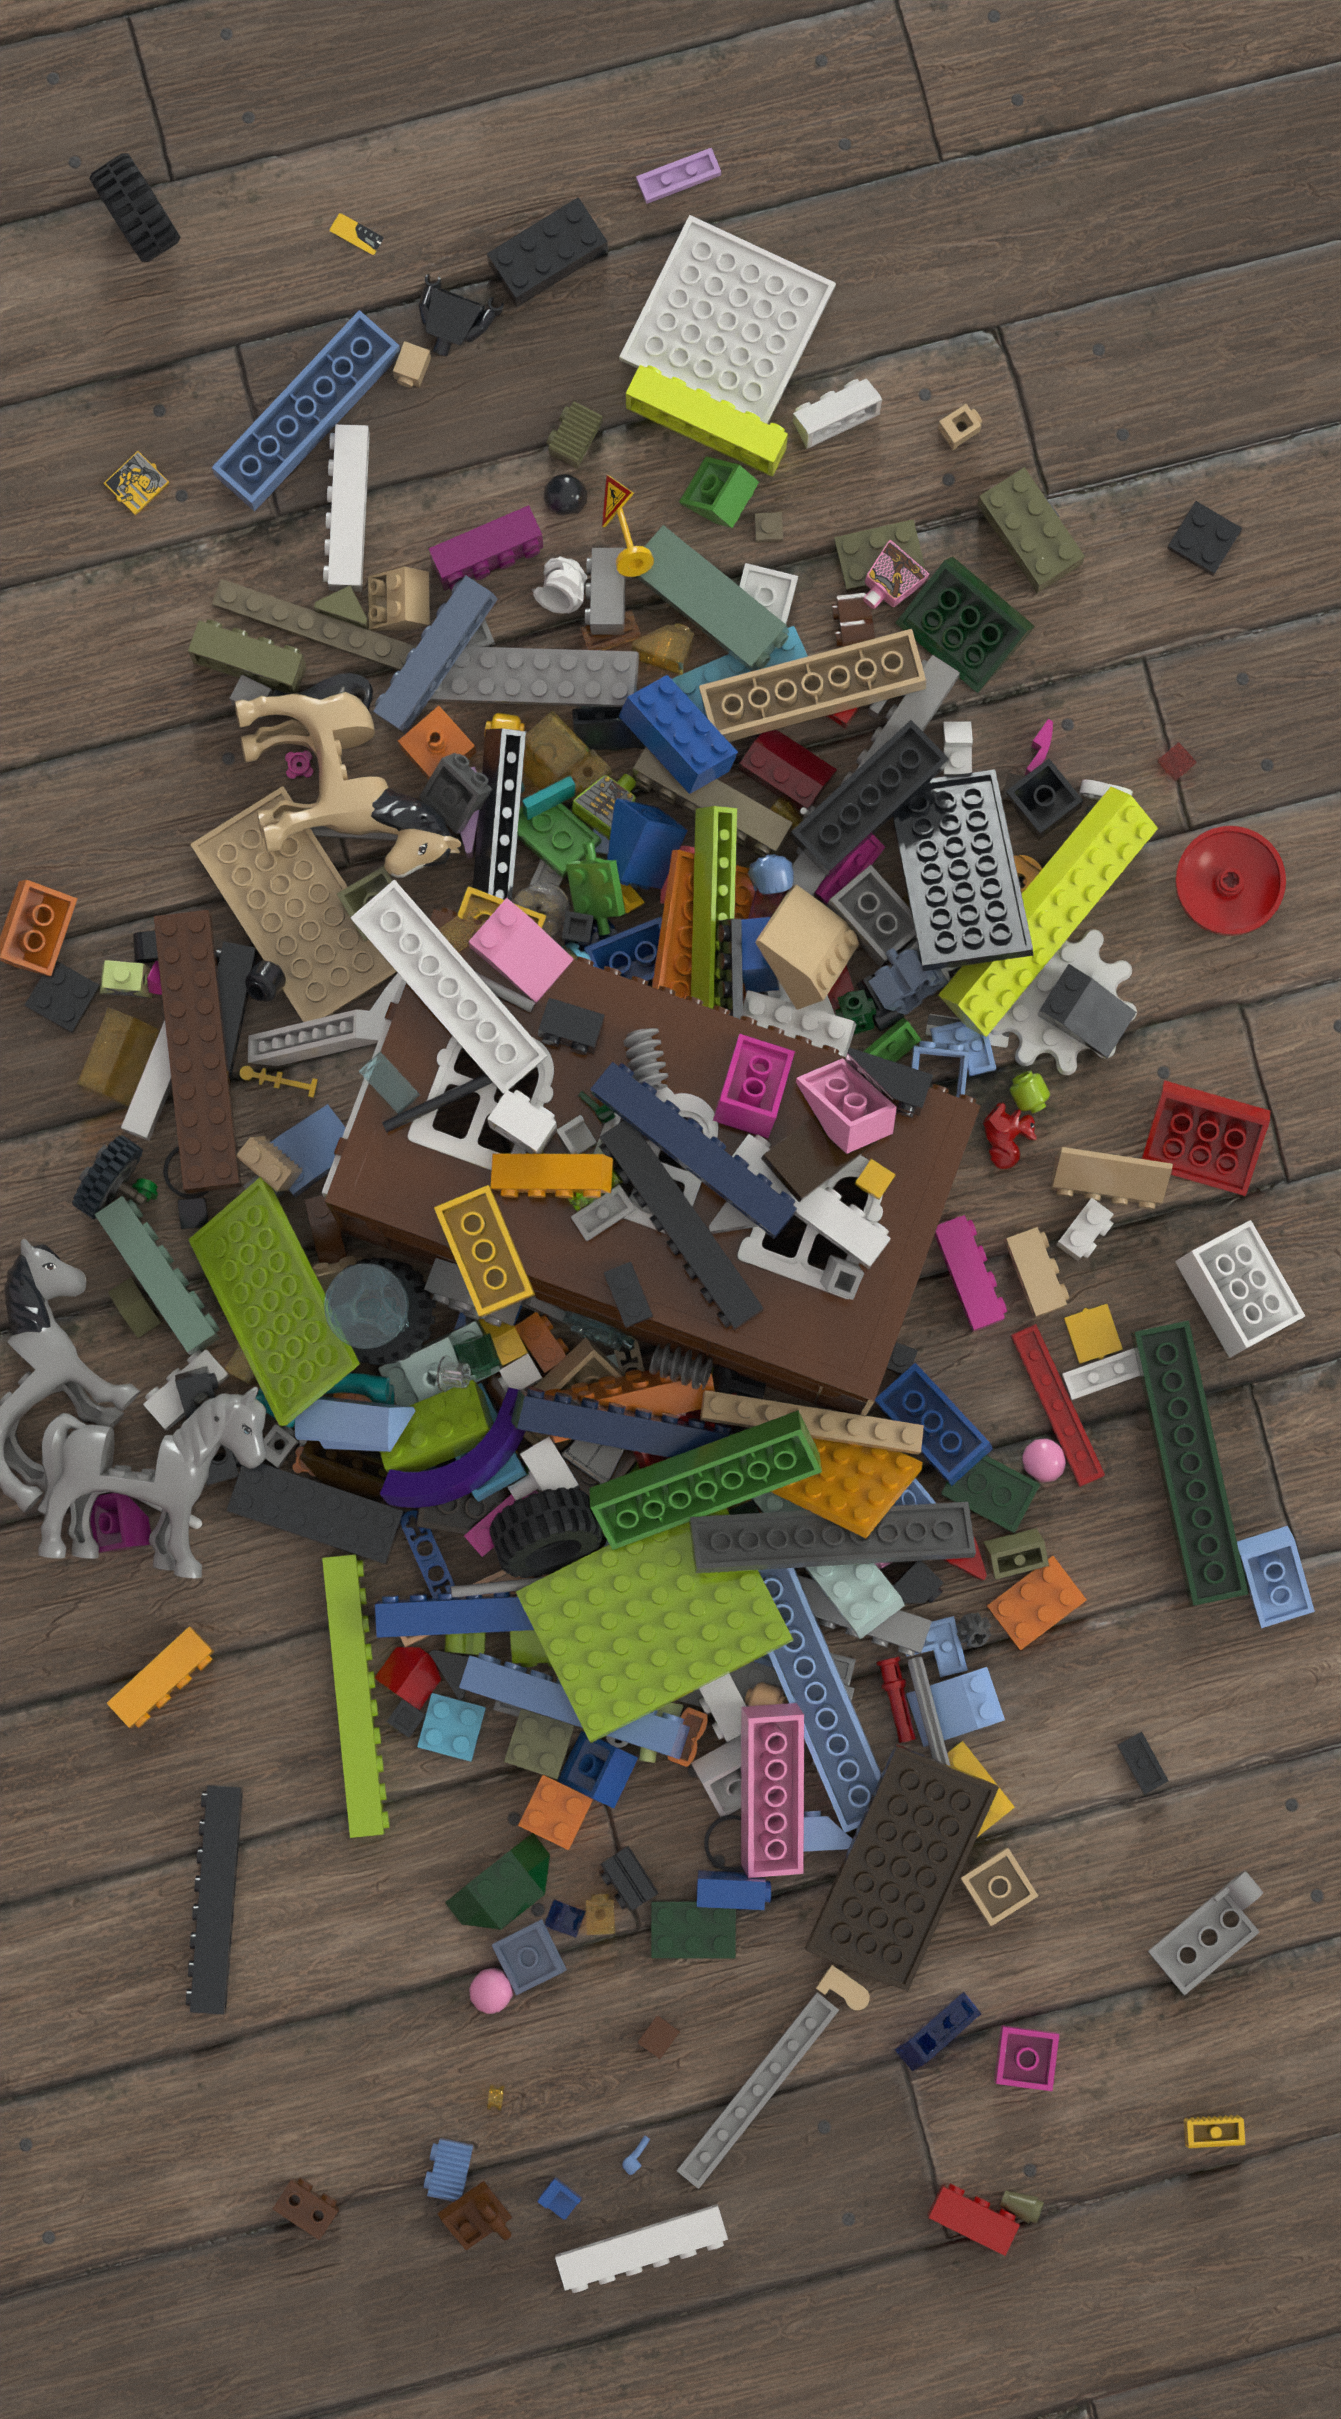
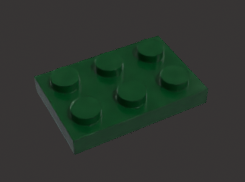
M986 1455L953 1486L946 1482L940 1495L953 1502H968L970 1511L1014 1534L1040 1484Z
M651 1901V1958L736 1959V1909L697 1907V1901Z

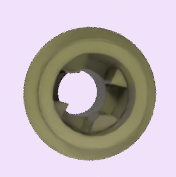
M1006 2190L1000 2206L1028 2224L1030 2221L1037 2224L1044 2202L1038 2200L1039 2197Z

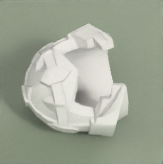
M561 556L550 559L544 565V587L532 589L533 595L543 608L554 613L569 614L578 610L583 603L587 575L580 567V564L573 559H566Z

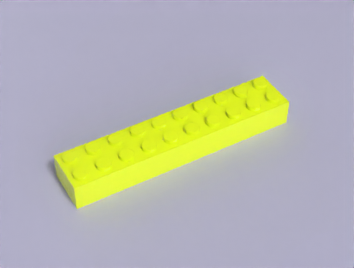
M1110 787L1022 893L1033 946V956L962 966L939 993L938 996L967 1028L985 1037L988 1036L1156 832L1158 827L1130 794Z

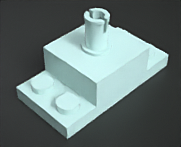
M474 1320L423 1345L418 1352L411 1353L410 1358L392 1364H384L378 1369L382 1376L390 1378V1384L394 1386L396 1404L410 1406L470 1380H474L477 1383L499 1372L502 1366L479 1321Z

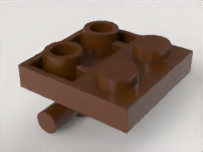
M485 2181L437 2213L444 2225L465 2250H468L492 2232H497L502 2240H508L511 2237V2231L505 2223L512 2219V2216Z

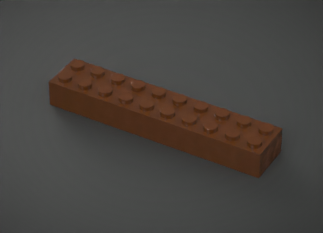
M209 910L154 916L183 1190L186 1193L242 1187L239 1159L236 1157L238 1149L212 915Z

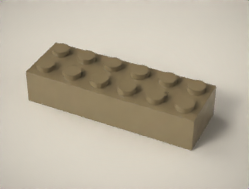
M645 747L633 767V779L637 781L635 784L646 792H650V790L660 794L659 799L670 806H673L674 803L684 808L682 812L692 819H695L697 808L710 806L737 808L736 844L744 847L746 844L755 849L753 853L759 858L769 854L779 855L791 835L792 822L718 779L689 794L647 747Z

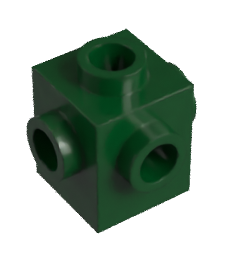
M864 989L857 992L850 991L841 997H837L839 1008L835 1009L836 1016L852 1020L856 1023L853 1035L874 1029L872 1015L877 1013L872 998H866Z

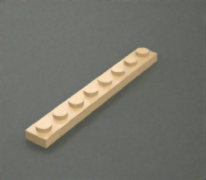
M707 1390L703 1392L700 1420L752 1428L799 1410L812 1438L917 1455L921 1453L924 1425Z

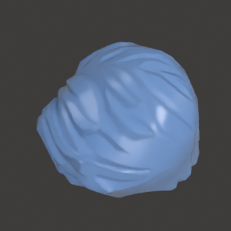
M769 854L758 858L756 862L750 864L748 871L754 890H759L760 893L766 895L789 890L794 879L793 863L786 857L776 854Z

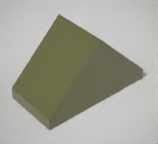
M350 585L315 602V612L368 629V620Z
M132 1277L108 1292L120 1314L137 1338H140L161 1324Z

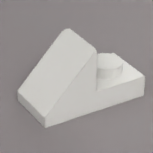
M943 722L944 754L949 758L948 764L944 768V776L972 773L973 738L971 722Z

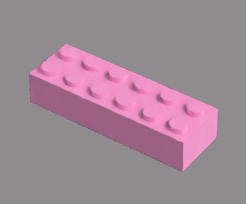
M797 1703L741 1707V1866L748 1878L803 1874L804 1714Z

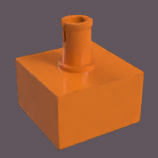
M440 706L436 707L398 740L399 748L428 780L443 757L456 753L464 755L469 759L476 753L475 745Z

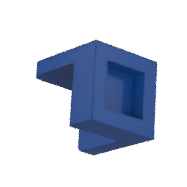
M554 2177L537 2202L545 2208L548 2207L565 2220L582 2200V2197L557 2177Z

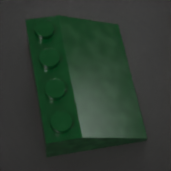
M953 556L943 561L895 622L904 631L912 629L915 640L933 656L960 672L959 678L977 693L981 691L1018 649L1035 627Z

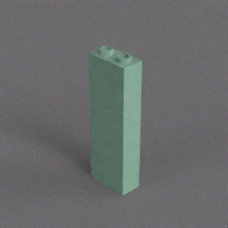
M664 525L644 546L652 553L654 564L646 573L635 577L751 672L756 671L758 668H764L771 658L769 655L776 647L779 649L785 644L789 637L787 635L789 630L783 621Z

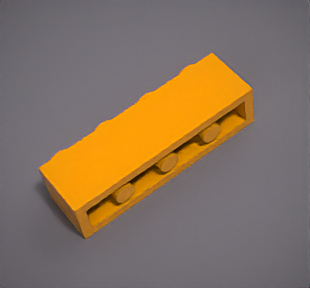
M493 1153L491 1189L501 1192L500 1196L511 1198L518 1197V1193H528V1197L545 1198L546 1193H555V1197L573 1198V1193H583L585 1198H601V1193H611L613 1158L604 1154Z
M189 1626L112 1697L107 1704L129 1728H133L135 1725L140 1728L151 1718L148 1713L155 1706L160 1709L172 1698L169 1695L170 1692L176 1687L181 1690L192 1680L190 1674L197 1667L201 1671L213 1660L210 1657L214 1653L213 1649Z

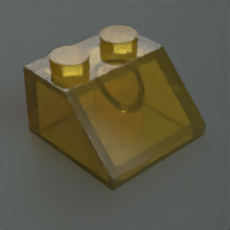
M668 624L634 640L631 651L639 653L640 662L682 675L685 672L694 647V633L690 632L691 629L681 624L672 626Z
M551 711L526 733L523 773L541 791L568 777L590 749Z

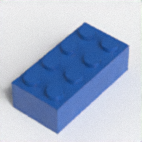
M668 675L628 696L619 715L621 720L689 794L728 773L737 756L738 751Z
M916 1363L875 1398L877 1407L890 1420L924 1425L921 1454L951 1486L992 1450L990 1442Z

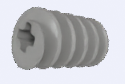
M648 1028L628 1033L626 1035L627 1038L624 1040V1046L630 1048L626 1051V1057L632 1059L628 1063L629 1069L634 1070L632 1078L640 1084L644 1081L647 1082L656 1091L666 1088L668 1085L661 1084V1081L668 1078V1073H659V1069L665 1067L666 1062H657L656 1060L663 1056L664 1053L663 1051L654 1050V1047L661 1044V1040L652 1039V1036L659 1033V1030Z

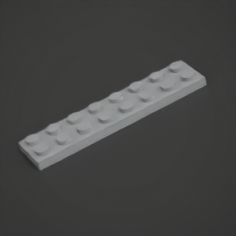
M465 647L429 701L623 708L627 697L637 691L639 653L635 651Z

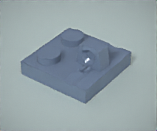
M542 1919L492 1944L516 1995L567 1970Z

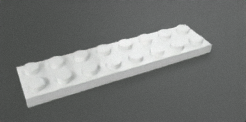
M395 880L350 917L503 1094L548 1057Z

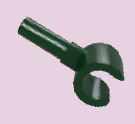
M584 1091L578 1094V1097L595 1112L601 1123H607L616 1117L610 1108L606 1105L599 1107Z

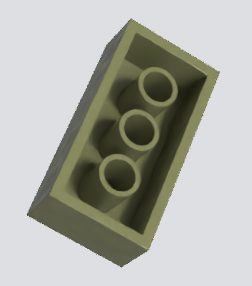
M1025 467L979 496L978 507L1036 593H1039L1083 564L1084 554Z
M207 619L206 622L198 620L188 649L194 664L239 679L241 675H244L272 690H279L285 693H298L306 670L304 657L302 654H299V649L285 645L284 648L275 646L274 641L265 637H258V640L248 637V633L241 629L233 628L232 631L224 629L221 623Z

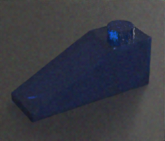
M962 1992L912 2033L895 2051L913 2072L931 2060L979 2017L981 2012L965 1992Z

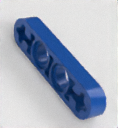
M408 1511L402 1517V1529L432 1597L438 1598L437 1594L442 1592L440 1589L435 1592L434 1587L443 1586L449 1581L450 1585L445 1586L447 1592H451V1586H455V1583L431 1529L419 1528L422 1534L427 1531L428 1535L419 1536L412 1541L411 1538L417 1537L414 1529L412 1527L407 1528V1525L410 1524L411 1517L416 1519L417 1511ZM428 1541L432 1543L433 1551L430 1555L421 1556L418 1553L417 1549L421 1542ZM435 1566L443 1568L444 1576L440 1581L430 1580L428 1574L431 1568Z

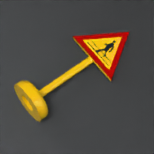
M606 475L602 527H606L617 514L627 546L616 558L617 571L626 577L642 575L651 569L654 564V558L648 548L633 546L622 507L632 497L634 492L611 476Z

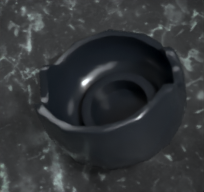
M569 474L554 476L544 488L543 499L547 507L558 515L578 514L587 503V490L579 479Z

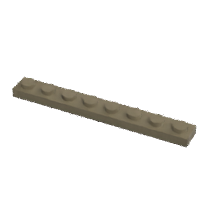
M223 579L220 580L212 602L213 607L397 671H401L406 663L408 653L413 648H416V646Z

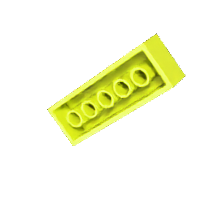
M639 365L626 392V409L773 477L787 448L788 433L784 432L785 429L775 423L768 425L760 421V417L752 412L746 411L743 413L735 409V405L726 400L719 402L711 398V395L703 389L697 388L693 390L677 377L670 379L661 375L662 372L653 366L647 365V367Z

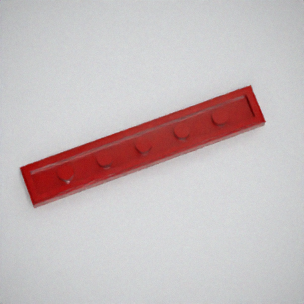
M1032 1325L1012 1334L1010 1337L1078 1486L1081 1487L1104 1477V1471L1037 1325Z

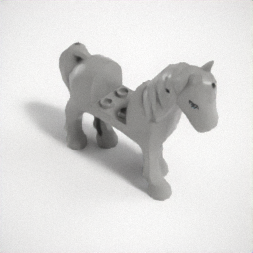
M252 1388L245 1395L224 1393L206 1400L173 1435H165L160 1445L156 1470L142 1469V1472L131 1471V1467L126 1465H115L112 1468L115 1444L113 1428L103 1425H86L68 1413L58 1415L46 1428L42 1441V1464L45 1474L46 1491L37 1509L45 1515L43 1524L40 1527L42 1541L38 1547V1555L47 1558H65L66 1546L61 1539V1528L66 1511L70 1508L71 1522L67 1533L73 1540L72 1556L90 1559L99 1558V1545L93 1538L90 1516L93 1505L100 1494L115 1492L152 1503L162 1508L160 1519L149 1538V1543L155 1551L153 1557L154 1568L174 1570V1574L180 1577L202 1578V1564L194 1558L189 1543V1521L192 1506L201 1495L209 1477L211 1461L221 1445L231 1450L239 1463L249 1469L259 1466L265 1460L266 1449L262 1430L265 1422L266 1408L256 1399L258 1388ZM69 1428L75 1429V1430L72 1431V1433L69 1435V1432H68Z

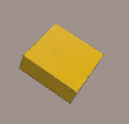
M871 1159L855 1182V1185L880 1200L896 1174Z

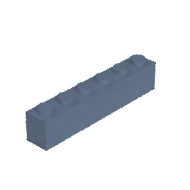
M466 575L462 580H459L454 585L452 596L448 602L443 603L439 607L436 614L437 618L433 624L427 626L421 635L422 640L418 646L408 653L406 663L401 671H397L390 681L391 686L385 694H381L376 700V708L373 712L406 734L498 598L491 591Z

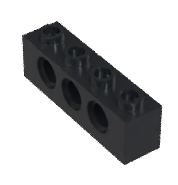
M208 1366L175 1375V1383L186 1419L202 1405L194 1400L197 1394H207L210 1399L217 1397L215 1389L219 1388L215 1372H209ZM224 1445L221 1446L225 1448V1453L221 1456H214L211 1461L209 1477L206 1481L207 1485L235 1478L239 1475V1467H242L232 1451Z

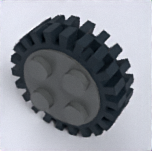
M123 1135L116 1137L108 1146L104 1144L96 1154L93 1166H87L79 1177L81 1183L73 1197L72 1205L93 1220L97 1219L95 1214L111 1204L119 1192L130 1200H134L141 1207L147 1200V1197L138 1193L137 1190L126 1182H128L131 1174L135 1171V1166L140 1161L143 1149Z

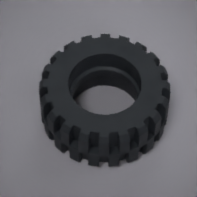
M121 153L91 173L89 177L91 183L141 262H149L179 243L181 236L128 153Z
M392 1258L362 1259L357 1261V1264L344 1268V1273L341 1276H336L332 1283L335 1286L333 1290H328L326 1297L330 1299L329 1303L358 1361L370 1364H392L410 1358L411 1353L418 1352L423 1347V1340L429 1339L432 1333L429 1331L430 1325L435 1324L436 1316H432V1308H436V1302L430 1298V1292L424 1290L426 1285L423 1282L424 1276L419 1271H414L408 1263L399 1262L397 1259ZM379 1284L393 1288L399 1295L403 1307L402 1320L396 1331L382 1338L369 1335L361 1326L358 1318V1305L363 1293L369 1287Z
M565 1487L557 1488L556 1490L547 1489L537 1494L535 1492L524 1499L520 1498L514 1501V1504L507 1505L501 1513H497L489 1529L501 1568L511 1576H520L521 1578H528L529 1576L536 1578L545 1574L550 1575L593 1553L600 1546L603 1537L602 1529L590 1508V1497L582 1490H577L576 1488L566 1489Z

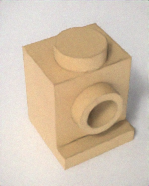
M965 404L940 420L938 430L951 449L954 450L960 444L980 432L982 419L975 409L970 410L968 405ZM963 424L966 430L960 432L956 426Z

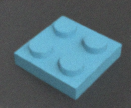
M432 1693L417 1747L472 1762L486 1707Z

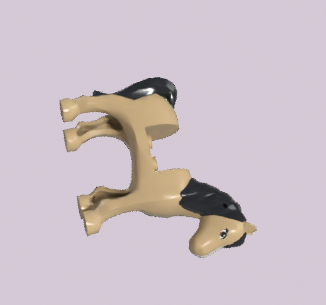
M353 673L338 674L320 681L299 693H285L275 690L271 697L261 695L250 701L243 699L235 701L239 727L250 726L258 717L268 715L293 717L276 726L257 728L255 734L241 736L245 763L253 762L263 752L274 746L295 744L311 749L318 758L319 796L316 803L300 804L281 800L271 810L257 811L262 838H264L267 853L280 850L283 842L294 833L317 826H325L338 833L353 835L369 833L394 834L398 836L397 841L385 858L384 868L390 875L396 878H404L423 867L445 864L449 859L450 853H460L458 847L461 846V842L450 836V832L445 825V819L436 813L435 809L413 797L396 793L394 790L389 789L385 779L370 776L348 780L345 764H342L341 761L342 749L359 746L369 741L375 734L374 723L369 712L373 699V688L370 682L361 675Z

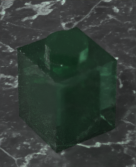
M490 1333L470 1337L453 1345L463 1377L475 1375L476 1379L491 1375L490 1369L501 1365Z

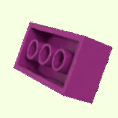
M528 505L429 548V554L443 590L450 589L452 591L454 585L459 580H462L465 575L471 579L481 580L491 574L490 571L500 567L503 570L513 566L517 559L524 556L526 559L538 555L540 549L544 548L543 537Z

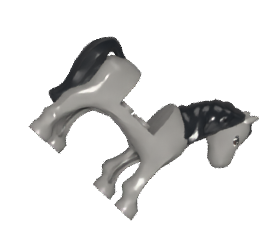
M26 1239L21 1240V1254L15 1260L14 1265L8 1270L7 1281L4 1286L7 1316L11 1325V1337L7 1342L35 1371L33 1373L28 1371L18 1381L20 1387L13 1394L8 1392L0 1400V1487L4 1495L14 1500L24 1513L29 1511L43 1496V1492L45 1493L46 1481L43 1466L28 1458L18 1442L16 1431L20 1419L41 1400L53 1393L64 1391L74 1404L78 1417L84 1423L91 1422L96 1423V1425L113 1428L124 1416L122 1411L140 1394V1390L132 1384L113 1385L106 1382L79 1359L76 1348L69 1336L56 1323L48 1300L58 1296L76 1297L83 1293L86 1289L85 1274L81 1270L62 1262L58 1255L47 1245L31 1246ZM86 1391L91 1395V1397H92V1399H93L94 1401H92V1400L90 1399V1397L87 1395ZM113 1402L115 1407L105 1408L97 1403ZM11 1470H14V1471H16L18 1474H20L21 1477H22V1479H23V1481L25 1482V1484H23V1483L11 1472Z

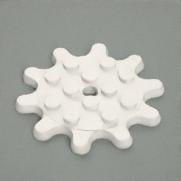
M1088 930L1083 938L1075 943L1066 940L990 1032L993 1035L1013 1032L1018 1036L1020 1044L1015 1053V1060L1019 1065L1029 1066L1039 1054L1049 1053L1056 1060L1057 1070L1063 1075H1071L1077 1068V1054L1083 1049H1090L1037 1016L1068 964L1093 978L1119 998L1116 988L1119 983L1131 976L1132 967L1124 960L1110 964L1101 960L1099 950L1104 938L1099 930ZM1123 1001L1137 1012L1136 1007L1132 1003ZM1116 1046L1114 1047L1113 1051L1111 1052L1108 1058L1113 1056L1116 1050ZM1095 1052L1099 1057L1106 1059L1105 1057Z

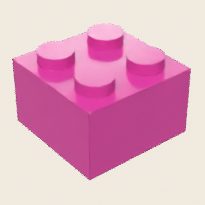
M1001 2025L994 2082L1000 2085L1053 2091L1059 2034L1056 2032Z

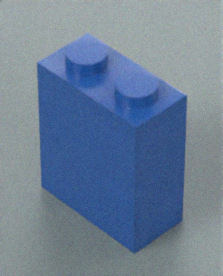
M698 1870L697 1907L765 1910V1902L770 1903L771 1881H766L765 1877L748 1878L745 1872Z

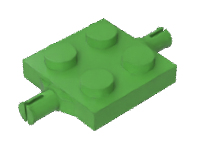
M585 842L582 844L585 860L571 861L566 864L574 912L593 915L594 919L597 920L598 934L606 935L610 933L607 917H619L626 914L616 860L597 858L594 842Z

